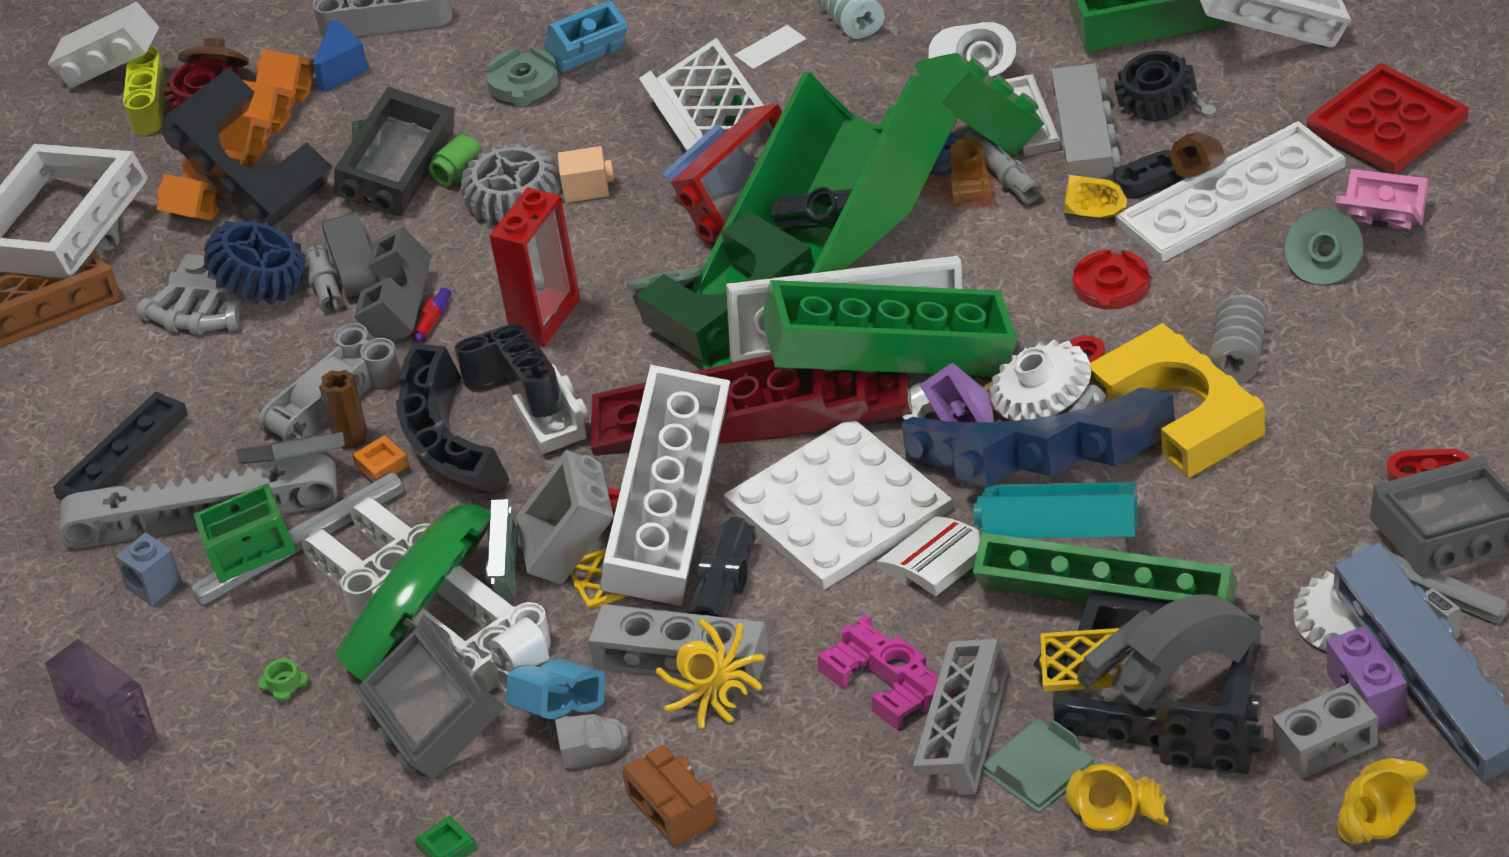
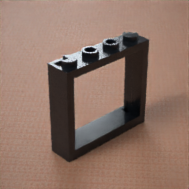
M1090 592L1077 631L1120 629L1142 610H1147L1152 615L1169 603ZM1247 614L1260 624V616ZM1260 633L1239 663L1234 660L1232 661L1219 706H1229L1236 674L1252 675L1261 644ZM1081 642L1072 648L1073 651L1080 655L1089 649L1088 646ZM1068 656L1065 667H1068L1075 660ZM1081 665L1073 671L1075 674H1078ZM1065 677L1063 680H1072V679H1070L1069 677ZM1078 690L1056 691L1053 700L1054 721L1072 732L1076 737L1088 736L1107 739L1114 743L1126 742L1146 745L1159 750L1156 709L1149 708L1146 711L1139 706L1076 697Z

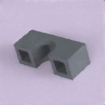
M404 227L374 241L368 267L378 276L380 282L360 292L354 318L364 325L374 338H386L392 342L397 339H405L415 328V320L432 255Z

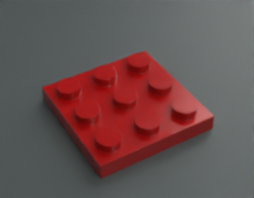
M1379 63L1307 117V128L1320 137L1391 174H1396L1468 119L1469 107L1383 63Z

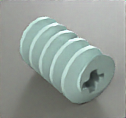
M816 0L838 26L843 29L846 35L853 39L864 38L876 33L883 25L885 19L884 9L877 0Z

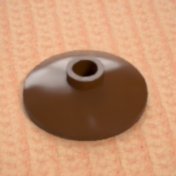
M205 38L203 46L185 49L179 52L177 57L183 63L199 59H215L226 65H231L232 68L244 67L249 64L248 57L238 51L226 48L225 40L219 38Z

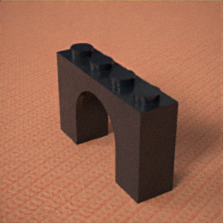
M227 68L167 114L161 134L172 149L178 150L190 161L191 166L198 174L204 175L216 186L217 191L223 198L231 200L242 211L248 222L253 218L257 223L261 224L267 221L268 226L273 227L326 184L333 166L308 142L279 164L266 169L248 168L232 160L221 146L219 133L248 111L255 92L230 68Z

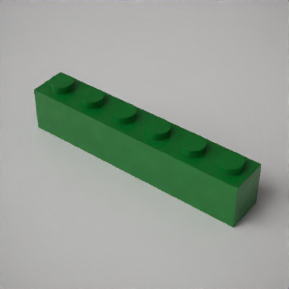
M981 533L973 574L981 588L1084 603H1087L1090 592H1098L1168 603L1187 596L1205 594L1220 597L1234 605L1238 584L1233 569L1230 566Z

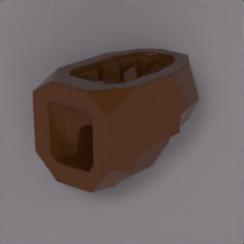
M1200 132L1188 133L1175 141L1169 156L1177 175L1188 179L1217 167L1226 159L1219 140Z

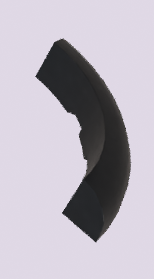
M413 343L405 357L399 374L401 388L399 399L396 400L398 419L411 447L429 467L454 483L490 493L502 490L510 478L494 448L472 443L458 435H453L450 431V409L454 394L462 377L445 346Z

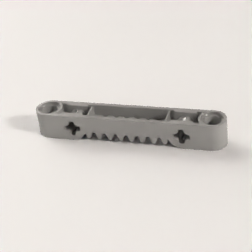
M309 454L269 461L259 466L255 472L250 467L246 469L243 476H239L236 470H232L228 478L225 479L220 473H215L212 481H207L204 475L199 476L195 484H192L188 478H184L181 485L177 487L173 481H168L164 489H160L156 483H153L149 491L146 492L143 491L141 486H136L134 492L129 488L118 486L74 493L66 496L60 503L59 538L66 546L80 549L138 539L145 532L150 536H158L198 529L193 514L266 483H269L275 499L277 494H279L281 503L277 504L282 515L330 507L337 499L336 464L327 455ZM274 473H277L278 481H275ZM116 499L120 501L119 507H117ZM232 505L230 510L236 512L240 506ZM119 521L121 522L122 530L118 527Z

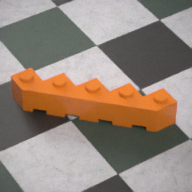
M262 49L261 58H259L256 64V82L243 80L255 92L248 111L219 133L221 146L232 160L245 167L247 164L255 165L268 148V144L265 141L271 133L279 134L292 117V113L289 111L295 102L302 103L309 95L314 74L313 59ZM183 156L182 177L163 174L162 183L157 190L158 204L156 210L212 221L219 212V208L216 205L222 196L217 191L216 186L207 177L198 174L191 166L190 161Z

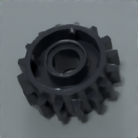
M1150 51L1134 57L1124 66L1122 71L1117 73L1119 80L1114 82L1119 107H1124L1127 115L1133 114L1138 119L1147 121H1162L1178 115L1186 108L1189 101L1194 100L1193 91H1197L1193 66L1187 65L1184 57L1179 58L1177 55L1167 51Z

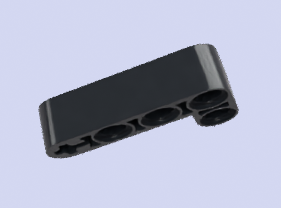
M521 324L505 325L463 339L454 346L462 379L466 386H482L505 378L531 416L537 418L548 417L563 409L564 403L555 368L525 326Z

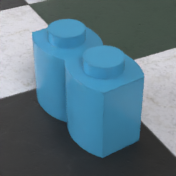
M565 659L551 660L540 668L532 665L520 666L507 674L506 704L547 719L562 717L571 710L578 712L592 711L604 703L605 673Z

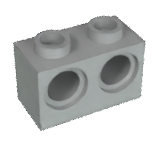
M1350 683L1335 690L1324 692L1317 698L1296 707L1288 708L1272 717L1273 746L1301 780L1378 746V717Z

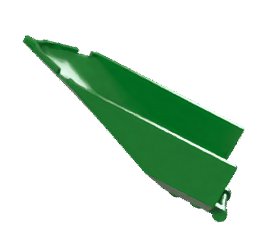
M803 72L722 230L748 211L775 226L771 212L772 203L777 200L778 196L807 194L819 187H827L832 191L853 189L833 230L827 227L784 231L811 247L815 264L811 274L847 269L911 212L951 129L956 124L957 117L953 115L919 75L911 74L896 104L889 106L880 124H873L854 116L811 72ZM721 233L702 268V274L697 278L692 288L693 292L706 295L727 292L726 284L746 282L752 275L728 260ZM730 342L704 362L696 358V362L702 367V370L733 363L730 358Z

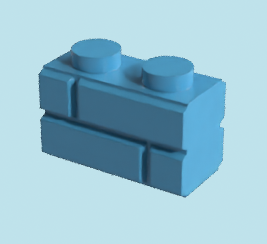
M609 0L549 24L544 48L545 51L554 57L556 67L562 73L602 57L605 53H612L621 49L628 29L627 22L614 3Z

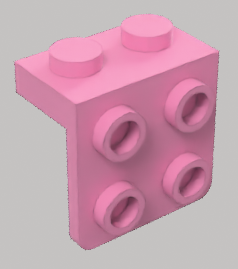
M1351 169L1346 196H1336L1335 205L1341 212L1352 218L1357 225L1372 226L1373 220L1388 222L1387 227L1391 229L1410 231L1411 225L1422 226L1429 180L1428 178Z

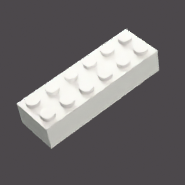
M650 365L603 562L600 590L682 606L726 409L730 385L729 380Z

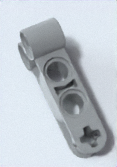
M349 323L341 326L334 333L333 337L336 349L262 409L258 420L260 429L268 434L275 433L285 441L310 436L326 424L328 420L319 386L322 384L321 377L331 370H347L354 375L359 396L371 387L387 388L395 385L399 381L401 370L394 343L386 338L370 340L367 328L359 323Z

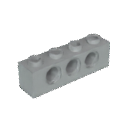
M602 604L588 642L595 669L658 676L656 669L662 668L673 678L685 679L679 672L676 662L678 651L684 644L691 641H702L710 645L716 653L718 652L710 634L699 625L700 619L706 620L717 631L725 646L724 658L728 654L735 637L736 625L738 623L744 625L742 640L731 663L754 654H763L766 660L769 646L765 622ZM765 660L742 666L736 670L744 671L759 681ZM735 678L736 680H740L741 682H743L745 686H750L748 683L741 680L740 678Z

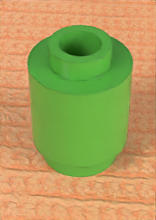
M465 135L456 136L432 157V162L429 164L431 176L438 184L444 187L458 184L463 177L462 171L468 168V162L478 160V153H482L481 146L472 137Z

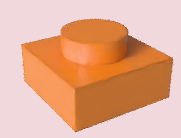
M385 435L352 454L355 466L372 482L389 473L397 474L409 467L407 454Z

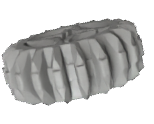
M518 143L515 147H508L507 144L501 149L491 147L490 153H478V160L469 161L468 168L462 171L461 193L465 206L468 208L469 213L475 215L476 220L485 219L487 225L492 224L496 220L499 223L527 187L558 195L561 189L560 172L557 169L554 158L548 156L546 150H537L535 145L524 148L521 143Z

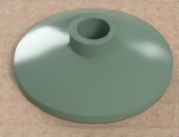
M1328 208L1316 209L1301 216L1292 225L1285 240V256L1291 270L1300 279L1316 285H1331L1346 279L1359 265L1364 249L1361 231L1354 220L1341 211ZM1324 245H1332L1333 252L1329 256L1324 257L1320 255V249Z
M702 268L679 269L642 277L626 283L627 289L640 292L663 274L685 286L702 274Z

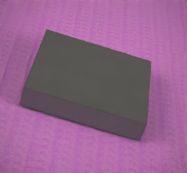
M343 432L240 448L236 449L238 463L242 465L342 449L345 443Z

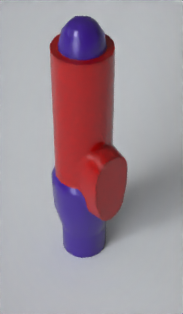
M441 288L434 298L430 297L420 311L423 317L412 333L413 340L416 343L426 341L438 319L443 315L448 300L452 295L448 288Z

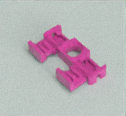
M871 616L859 618L855 627L851 624L842 629V641L818 655V671L842 689L848 686V676L852 674V669L858 671L859 665L865 667L869 661V669L892 686V689L885 694L880 691L872 696V712L897 731L903 728V717L922 707L923 701L924 710L929 711L939 676L926 667V656L898 636L889 639L873 628ZM900 659L906 661L907 664L904 666H892L887 662ZM954 689L948 693L950 698L954 696Z

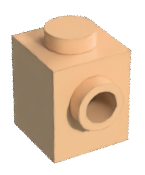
M602 146L558 153L559 171L565 203L609 197L608 183L615 182L612 161H604Z

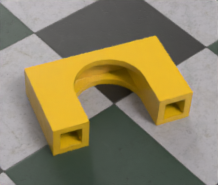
M1164 323L1090 363L1091 377L1088 384L1096 385L1106 394L1107 401L1119 398L1140 387L1156 391L1181 390L1194 394L1204 401L1195 410L1161 428L1163 458L1188 479L1265 435L1266 409L1262 401L1257 396L1249 394L1238 385L1231 375H1226L1212 363L1208 356L1200 354L1187 343L1181 334H1176Z

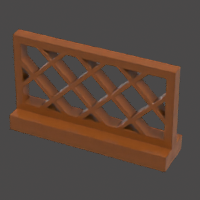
M95 248L87 257L88 259L69 278L40 277L11 273L0 277V301H3L0 304V347L122 300L112 268L108 263H104ZM13 286L16 287L14 290H5ZM31 287L38 288L35 291H28Z

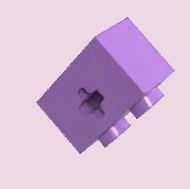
M1366 625L1326 640L1327 675L1336 688L1350 683L1377 715L1378 728L1407 718V681Z

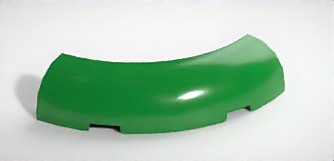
M458 505L451 508L435 519L409 547L369 599L336 651L339 661L349 672L361 681H364L399 646L410 628L404 624L406 619L408 618L413 621L440 589L445 578L454 567H458L466 557L477 549L488 531V525L491 522V511L477 505Z

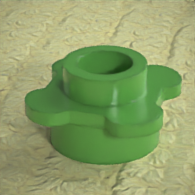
M278 659L266 666L264 676L258 680V686L260 690L271 692L275 700L285 701L291 697V694L298 687H303L308 683V676L305 672H298L297 666L293 661Z

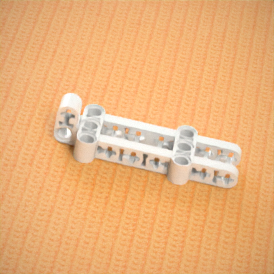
M367 497L350 509L351 518L358 530L380 548L379 551L364 561L324 530L316 531L302 542V547L310 562L342 588L348 614L355 620L395 564L430 525L425 523L410 528L370 497ZM460 565L454 567L445 578L437 593L483 629L467 641H464L424 608L413 621L407 618L404 622L405 625L410 627L404 637L405 639L418 627L423 614L446 630L451 636L447 641L456 646L465 655L462 662L485 681L481 687L488 693L497 687L506 694L507 674L515 668L524 665L540 668L550 661L548 649L551 645V637L544 608L532 602L521 603L513 607ZM446 676L450 696L459 702L463 697Z

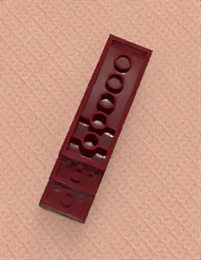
M772 354L690 372L730 381L718 444L810 434L831 430L842 422L857 421L862 425L912 414L910 374L903 372L876 371L868 373L855 370L787 369L775 367ZM646 382L592 394L591 451L593 454L630 452Z

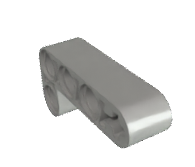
M313 0V9L319 34L323 38L331 20H338L356 37L438 27L449 23L453 18L450 0Z

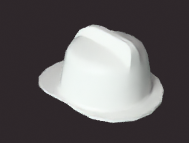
M995 22L954 26L944 29L934 36L929 45L928 58L958 53L968 61L972 58L977 59L989 71L988 75L995 77L1003 73L1012 64L1016 56V42L1012 33L1005 26Z

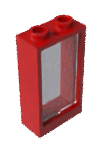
M778 103L751 109L670 181L677 193L679 202L686 208L696 226L697 233L704 239L705 243L715 244L782 114Z
M527 187L489 237L508 325L521 324L525 326L538 346L544 348L580 301V293L561 195Z

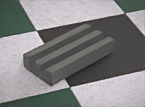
M1142 610L1084 657L1077 674V680L1087 690L1134 652L1135 649L1127 644L1126 641L1139 625L1151 616L1147 610Z

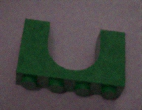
M750 211L721 231L728 260L752 274L747 281L811 274L815 266L811 247ZM663 274L635 295L643 324L699 360L706 361L729 343L727 292L712 295L699 294Z

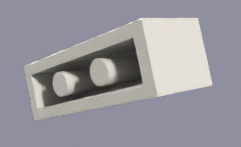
M135 2L62 37L48 65L69 88H73L145 54L159 26L140 4Z

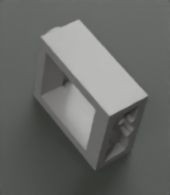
M566 450L517 514L518 532L527 573L558 584L564 583L613 520V511L601 462L588 455L582 456Z

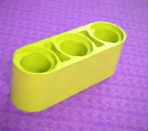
M149 46L145 54L128 61L126 68L123 103L131 131L139 136H146L157 132L161 128L165 99L163 88H166V77L159 51L153 46Z

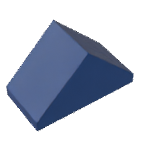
M331 20L313 62L319 91H327L369 70L363 43L338 20Z

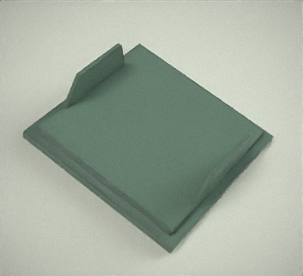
M1037 718L986 759L981 773L1037 813H1041L1066 792L1068 782L1074 772L1082 771L1091 765L1101 764V761L1080 748L1076 735L1053 720L1049 726Z

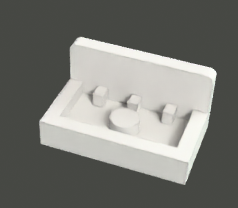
M554 364L552 365L555 368L564 407L560 412L548 417H533L528 413L517 395L512 396L516 411L542 455L587 438L584 422L589 420L586 406L581 398L575 400L570 379L567 375L561 376Z

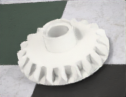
M1052 340L1046 346L1039 342L1036 347L1024 348V351L1020 352L1017 356L1012 355L1009 364L1000 365V373L992 377L993 386L989 389L992 396L991 401L1000 415L1012 421L1053 416L1073 404L1084 392L1091 377L1090 362L1079 346L1073 347L1069 341L1059 344L1056 340Z
M1328 571L1325 572L1322 579L1311 578L1308 587L1300 588L1299 597L1294 599L1293 614L1296 628L1304 639L1326 651L1327 639L1362 627L1334 590V574Z

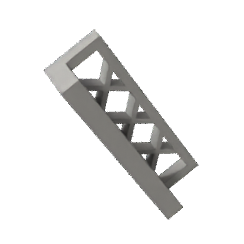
M998 639L949 642L914 760L913 768L916 775L950 774L958 795L976 794L1010 670ZM977 655L975 660L963 668L957 665L959 656ZM963 682L968 686L966 691L954 699L948 696L951 690ZM955 713L959 717V721L943 731L939 724ZM947 745L950 748L948 758L930 759L931 754L943 746Z

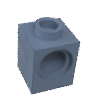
M146 532L115 556L125 589L151 606L182 583L172 549Z

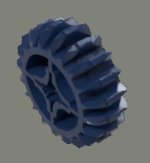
M237 218L234 223L225 221L222 226H216L205 245L203 267L208 270L207 277L216 280L217 288H226L228 295L236 294L241 296L242 301L245 298L253 299L256 304L260 300H265L268 304H272L275 299L285 301L287 295H293L295 290L298 289L305 273L306 255L301 251V244L293 242V235L283 234L281 227L273 228L268 226L267 221L264 224L257 223L253 218L249 222H245L241 218Z

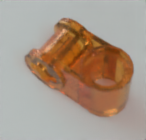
M962 138L955 141L950 147L952 167L950 175L954 207H960V204L963 202L984 200L986 204L992 203L988 169H986L983 144L974 138Z

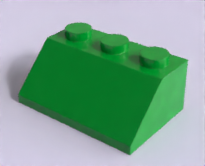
M952 53L919 60L915 65L923 81L955 117L1013 156L1044 125L1036 112L1039 106L1030 96L1022 93L1020 96L1014 93L1013 87L1003 77L997 75L994 79L988 75L989 71L975 58L968 61L960 54Z

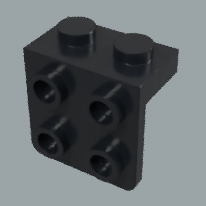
M1236 674L1228 707L1167 700L1160 701L1156 709L1161 763L1178 769L1191 767L1215 770L1223 774H1249L1254 751L1261 752L1264 740V726L1257 725L1261 717L1262 695H1255L1254 676Z

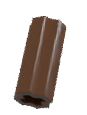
M331 370L321 377L322 384L319 386L331 434L343 432L345 446H342V449H356L366 442L365 435L368 433L355 378L347 370Z

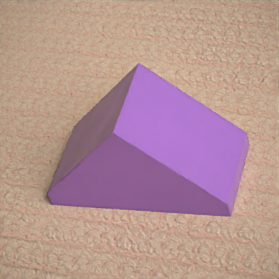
M954 363L949 364L919 385L941 421L966 423L994 422L989 392Z

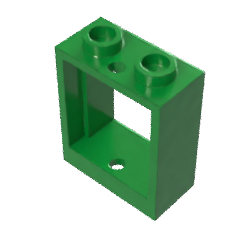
M269 483L193 514L204 549L219 583L296 552ZM232 505H239L238 511L233 512L230 510Z

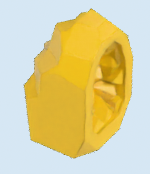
M1068 175L1063 213L1111 218L1126 209L1127 198L1120 185L1115 182Z

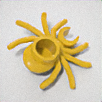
M699 620V625L710 634L718 652L716 653L710 645L702 641L688 642L679 649L676 658L677 668L681 675L692 683L672 678L662 668L656 669V674L669 685L685 691L697 689L694 693L680 701L666 705L664 707L665 712L681 709L703 695L697 716L699 729L705 728V716L710 697L711 705L727 723H732L734 718L720 704L719 697L725 706L736 708L737 705L727 698L728 689L734 686L740 688L743 694H748L745 684L735 678L745 681L756 691L762 689V685L755 678L744 671L736 669L754 662H763L765 660L763 654L750 655L731 663L742 640L744 630L742 623L736 625L735 637L728 654L724 658L725 646L717 631L706 620Z

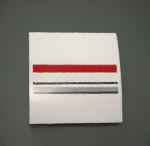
M935 516L879 559L877 567L906 586L914 581L936 597L974 567L982 532L963 522Z

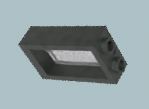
M388 86L334 168V195L383 212L402 216L428 175L432 157L446 146L453 135L455 108Z

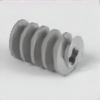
M1242 294L1230 296L1218 306L1208 355L1217 368L1226 375H1231L1237 382H1245L1251 379L1257 372L1267 317L1266 307L1259 299Z

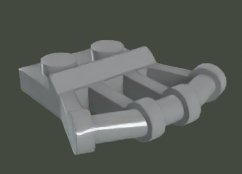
M186 254L177 271L170 273L168 286L152 299H142L137 306L136 314L138 318L146 322L153 320L165 326L166 331L178 332L179 329L189 330L191 334L202 335L204 331L228 328L229 332L238 331L241 296L236 294L228 295L226 288L216 287V280L208 278V270L203 267L204 256ZM177 298H179L174 309H169L168 311L164 310ZM197 299H205L198 312L188 315ZM220 302H227L225 313L214 315Z

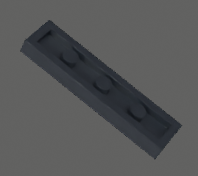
M157 391L154 392L53 486L56 498L62 501L66 496L74 493L112 487L188 415L185 403Z

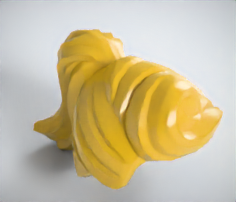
M1396 758L1382 759L1367 765L1360 771L1359 776L1349 784L1344 794L1343 803L1338 815L1339 819L1336 824L1340 837L1347 843L1354 845L1369 843L1372 839H1388L1396 835L1415 810V793L1412 784L1426 778L1429 770L1421 763Z
M1096 764L1082 771L1074 772L1066 788L1067 804L1076 815L1081 816L1084 825L1090 829L1117 831L1129 824L1135 815H1144L1156 823L1168 825L1169 818L1166 817L1164 805L1167 800L1166 794L1163 793L1162 784H1156L1154 778L1150 779L1146 776L1135 781L1121 767L1112 764Z

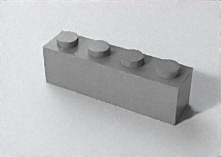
M1096 63L1052 68L1053 95L1067 180L1068 175L1114 182L1113 170L1120 168L1118 147L1111 148V146H1116L1114 124H1107L1112 123L1110 101L1107 100L1105 77L1098 78Z

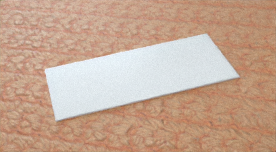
M786 25L734 55L754 69L807 38L789 25Z

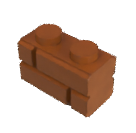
M661 745L647 753L644 759L640 757L624 766L622 774L626 794L672 846L676 847L692 838L695 833L699 834L716 824L715 805L718 803L717 795L707 781L704 780L701 783L697 781L689 761L683 755L675 757L666 746Z

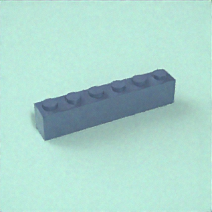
M1380 542L1336 564L1334 570V590L1360 624L1367 626L1407 681L1408 687L1481 782H1484L1508 770L1509 708L1505 704L1502 691L1494 682L1489 683L1485 679L1472 652L1468 649L1463 650L1457 643L1454 632L1447 620L1436 616L1430 608L1429 600L1423 589L1418 585L1413 586L1408 580L1398 557L1394 554L1389 555Z

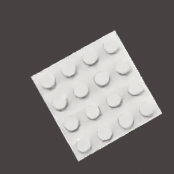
M857 421L842 422L723 494L725 505L738 517L744 518L748 524L755 526V530L760 536L823 590L904 541L935 516L942 517L953 510L951 497Z

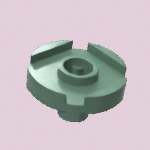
M517 48L499 54L491 60L487 67L488 75H486L489 92L501 101L511 102L514 107L529 105L533 100L545 96L558 86L559 79L554 57L549 52L539 48H530L531 53L519 54V49Z

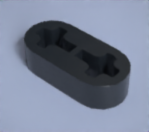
M1170 150L1155 152L1117 169L1115 172V183L1120 185L1126 198H1139L1180 181L1182 177L1177 175L1169 157Z

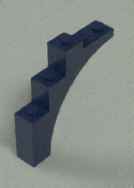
M1140 387L1119 398L1059 415L1027 420L973 423L937 421L912 416L902 422L907 460L953 470L956 473V480L988 487L1019 469L1052 477L1082 459L1116 466L1161 441V428L1174 422L1175 415L1173 394Z

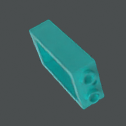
M1137 482L990 485L986 487L982 496H978L977 503H974L975 528H982V533L1024 539L1135 537L1138 525Z

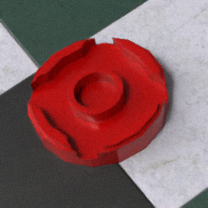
M1111 249L1100 250L1088 254L1077 262L1072 276L1073 292L1080 301L1091 307L1120 309L1136 303L1145 296L1150 286L1149 267L1141 257L1132 252L1121 250L1122 254H1112Z

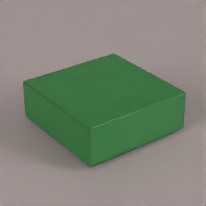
M448 816L415 838L416 847L426 857H465L477 849L476 840L451 816Z

